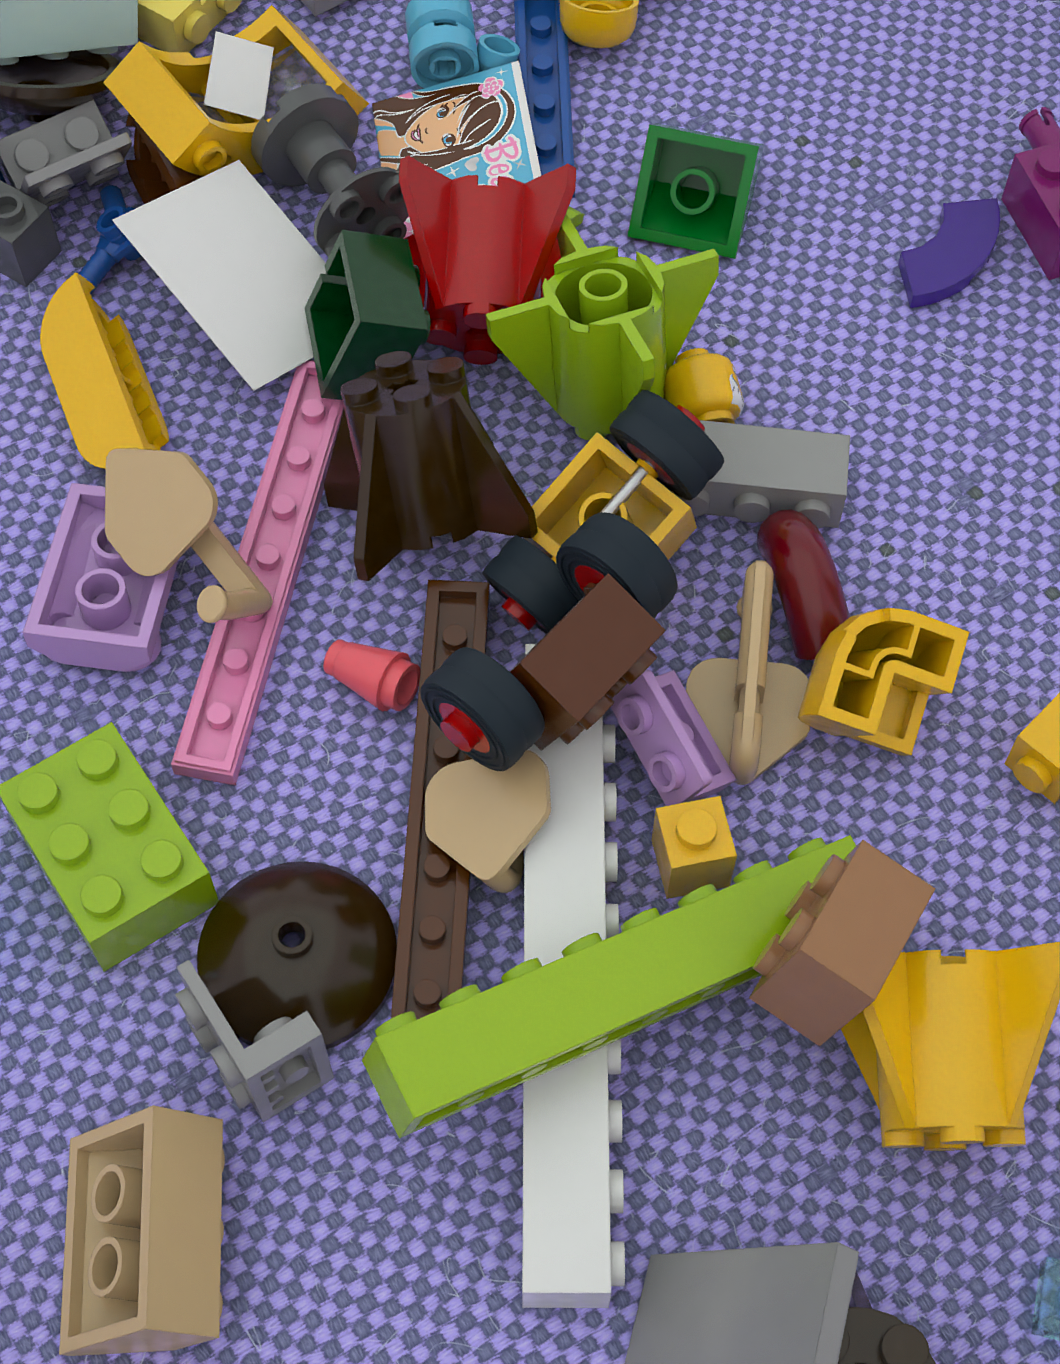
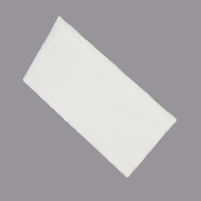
M216 31L204 105L258 120L262 116L264 117L274 47Z

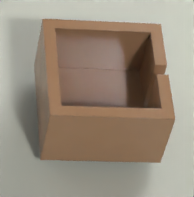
M864 840L843 860L833 854L823 865L813 883L807 881L800 888L784 914L791 920L781 936L776 933L756 960L753 969L762 976L749 999L818 1046H821L875 1001L936 888Z

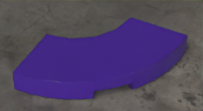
M997 198L943 203L940 214V229L937 235L921 247L901 252L898 266L910 308L937 303L957 294L970 285L971 279L983 268L986 262H989L1000 227V208Z

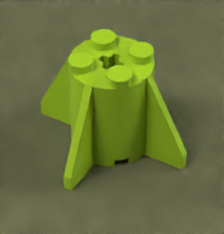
M566 213L557 235L561 259L554 264V275L548 281L546 278L544 279L542 285L543 298L487 313V332L494 344L566 423L575 427V433L578 437L590 440L597 432L603 437L611 434L609 428L612 422L621 412L626 410L628 404L642 390L651 391L665 399L666 371L673 365L719 275V255L715 249H711L658 265L648 256L636 252V261L628 257H619L618 247L604 245L587 248Z

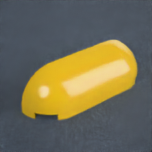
M75 272L58 288L46 308L40 330V345L78 451L87 462L106 470V457L111 450L117 448L161 450V447L169 442V433L132 337L123 319L118 314L110 320L91 297L90 292L95 286Z

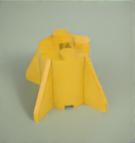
M1060 942L999 951L965 949V957L941 956V950L900 953L875 1001L841 1028L880 1110L882 1148L924 1147L926 1151L966 1150V1144L983 1143L985 1147L1026 1145L1023 1107L1060 1001Z

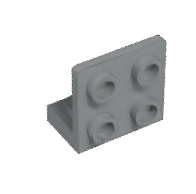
M93 99L1 138L0 163L12 187L49 207L69 197L68 189L73 185L86 180L89 187H94L119 175L117 168L125 163L124 159L132 145V141L127 132L112 138Z
M190 960L176 967L185 988L176 993L175 997L187 1016L185 1019L204 1052H210L221 1072L219 1075L240 1110L251 1103L262 1122H265L334 1079L322 1033L308 1011L294 1019L282 1017L269 1023L257 1033L254 1038L255 1043L244 1049Z

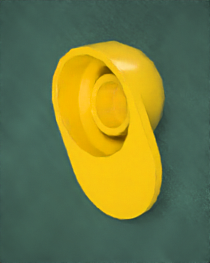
M559 0L562 30L573 42L590 48L615 47L629 39L635 29L639 0Z

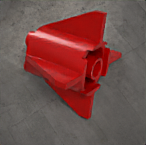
M406 156L400 159L399 184L414 234L405 239H408L413 264L417 265L420 270L419 291L423 308L430 315L431 326L427 343L443 345L447 348L463 352L464 360L472 364H493L497 361L498 354H503V352L488 335L486 314L543 298L542 285L544 279L546 278L548 281L554 275V264L561 259L557 235L575 192L576 168L566 164L526 183L498 176L497 186L478 185V175H468L451 180L416 159Z

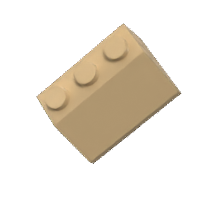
M153 1105L70 1139L59 1355L83 1356L173 1351L219 1338L220 1317L223 1308L220 1292L221 1243L224 1235V1225L221 1219L222 1172L225 1165V1154L222 1148L223 1119Z

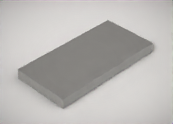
M839 1242L651 1255L624 1364H838L859 1252Z

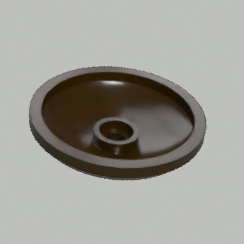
M87 50L71 51L67 58L58 60L45 59L37 55L19 57V61L15 64L0 65V109L24 114V118L28 121L41 122L93 99L96 101L110 92L103 82L119 65V61L110 54H96Z
M287 862L261 869L247 876L229 889L217 902L209 914L200 935L197 950V972L237 1038L246 1044L252 1045L255 1043L254 1038L257 1033L269 1023L282 1017L294 1019L308 1011L322 1033L326 1049H329L359 1033L374 1019L385 1004L394 983L397 939L392 920L384 904L376 893L359 878L347 871L323 863ZM290 932H300L305 935L304 941L296 947H286L281 944L284 936Z

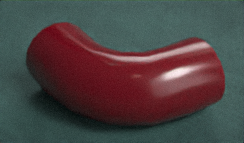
M792 509L779 510L769 515L761 524L757 534V547L763 559L773 569L774 581L783 606L795 656L799 659L814 660L829 634L846 621L850 615L834 561L816 525L801 512Z

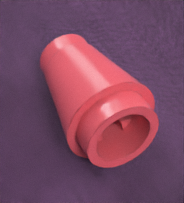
M338 639L329 647L324 658L323 668L326 674L333 676L380 711H387L389 709L396 711L404 710L413 700L419 687L420 667L412 663L409 655L404 652Z

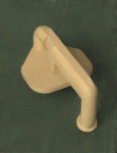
M117 448L108 453L105 475V534L108 541L134 572L143 576L165 573L192 547L225 589L224 591L219 586L211 585L202 590L197 600V612L203 621L216 623L219 620H233L261 615L271 608L273 600L266 587L213 522L218 510V498L215 488L188 454L180 451Z
M756 560L747 568L743 594L736 606L737 614L741 618L738 659L711 658L704 660L692 669L686 684L687 694L737 779L734 782L740 785H746L754 781L805 740L810 730L809 725L797 718L809 679L795 666L767 662L770 620L773 612L774 573L772 567L763 560Z
M526 750L523 756L511 768L505 771L489 769L473 759L452 763L443 767L432 777L425 793V831L427 837L492 890L500 893H508L514 890L520 884L523 875V849L544 825L551 812L550 776L545 762L534 752Z

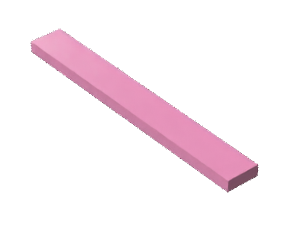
M309 360L296 367L238 550L239 555L270 593L273 603L271 608L261 615L233 620H219L215 623L171 762L173 772L176 775L236 786L324 491V482L344 409L343 400L321 398L314 360Z

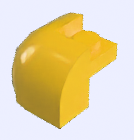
M896 608L877 609L851 616L829 634L817 653L797 718L801 722L827 734L846 736L900 756H911L929 695L952 694L970 632L914 611Z

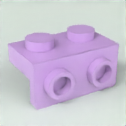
M646 670L632 684H627L612 698L615 702L611 709L666 806L703 799L724 790L737 780L674 670L656 677L652 671Z

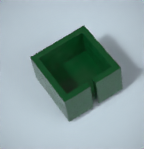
M341 230L326 261V274H320L304 308L321 398L342 400L341 386L376 369L375 359L389 352L406 351L411 354L413 359L419 346L427 342L431 326L430 315L423 308L419 291L420 270L417 265L413 264L408 239Z

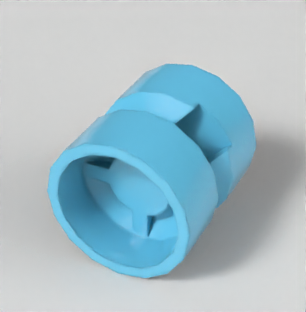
M411 0L405 11L410 67L412 78L420 87L426 88L477 73L479 71L472 5L469 0Z

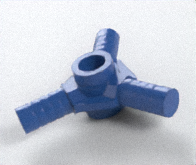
M114 185L106 186L100 192V198L105 211L99 217L96 229L101 235L96 251L78 273L95 286L90 294L98 287V284L101 283L102 279L111 270V267L115 263H119L123 257L128 261L141 257L140 253L112 221V219L135 209L130 206L126 207L121 189Z

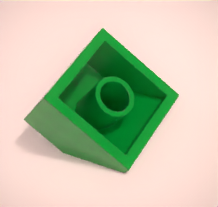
M659 123L649 124L627 237L700 252L715 249L719 256L735 259L751 206L764 144Z

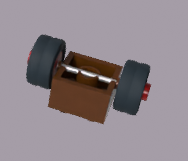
M597 513L588 518L578 528L576 533L572 534L561 545L556 555V564L564 583L579 602L510 672L496 660L481 651L463 647L452 653L443 662L442 666L435 670L423 683L420 689L421 699L433 721L456 747L479 764L495 771H505L511 768L533 744L542 751L560 737L568 745L584 729L588 730L614 704L615 701L612 698L627 684H632L657 659L658 656L650 647L666 630L655 620V617L673 600L678 588L677 578L670 562L656 543L628 520L612 513Z

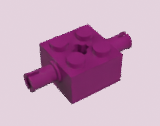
M1041 107L1040 113L1044 120L1038 114V110L1034 109L1026 114L1019 124L1020 132L1026 137L1032 149L1014 155L1001 200L1048 280L1060 277V127L1055 121L1051 110L1047 107Z

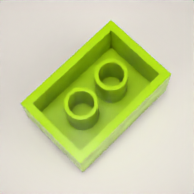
M112 722L0 784V799L11 820L104 972L214 907L219 901L209 871Z

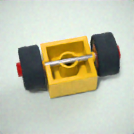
M642 390L628 404L626 410L618 415L609 428L614 440L628 456L597 432L532 505L538 533L532 539L521 538L515 535L485 567L482 572L483 576L506 600L501 607L525 629L530 631L535 625L547 634L579 602L568 589L559 573L556 555L561 545L572 534L576 533L578 528L591 516L606 512L628 520L648 535L668 560L695 531L697 526L691 507L679 497L689 501L697 497L707 482L722 468L725 461L717 446L704 432V425L687 409L680 405L675 407L664 398L648 390Z

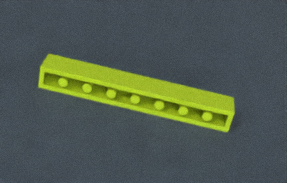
M851 835L828 845L825 844L821 837L808 841L787 856L788 862L772 868L768 860L761 861L735 876L733 879L734 885L717 891L713 884L702 886L680 899L677 903L678 909L663 915L659 914L657 908L645 910L623 923L620 927L622 932L603 941L599 933L586 935L564 948L561 952L563 958L542 966L539 958L530 959L503 974L501 977L502 984L483 992L480 991L477 984L469 985L453 992L440 1001L439 1006L441 1010L417 1019L415 1013L410 1011L381 1024L376 1028L375 1034L377 1037L374 1038L362 1062L399 1139L761 976L759 972L753 969V966L771 938L776 933L781 936L791 920L784 914L791 901L807 881L813 883L823 865L833 854L843 860L856 847Z

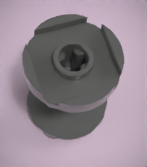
M315 83L291 90L278 99L275 103L281 110L273 115L269 123L262 116L254 129L251 140L252 155L273 183L287 187L307 184L315 193L329 194V198L319 210L314 224L315 241L329 257L341 230L404 238L407 232L404 222L409 215L399 184V170L379 167L366 170L357 175L354 173L357 160L351 148L357 137L359 122L357 113L343 95L336 94L331 86Z

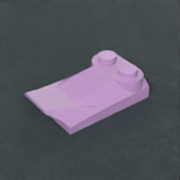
M71 483L22 633L27 647L47 656L51 661L121 672L138 671L154 662L161 651L162 639L159 630L178 560L168 571L160 575L143 576L134 572L106 537L105 487Z

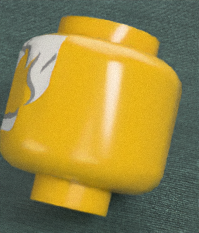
M694 348L678 355L675 359V364L666 371L665 400L675 407L677 405L684 407L698 420L735 424V420L743 411L744 398L735 367L729 358L718 353H709L704 348Z

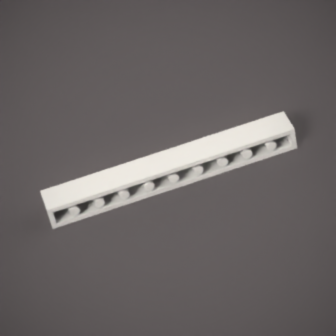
M525 644V655L536 644ZM603 716L588 730L584 729L568 745L559 737L542 751L535 744L528 749L537 754L548 768L551 812L547 821L524 848V962L539 958L542 966L563 958L562 950L586 935L599 933L603 941L619 934L618 904H606L605 882H617L618 850L617 842H605L604 822H616L617 793L616 783L604 782L603 763H615L616 739L615 725H603ZM621 1039L523 1083L522 1308H609L611 1286L625 1285L624 1241H611L610 1213H623L624 1207L623 1169H610L609 1143H622V1100H608V1074H621Z

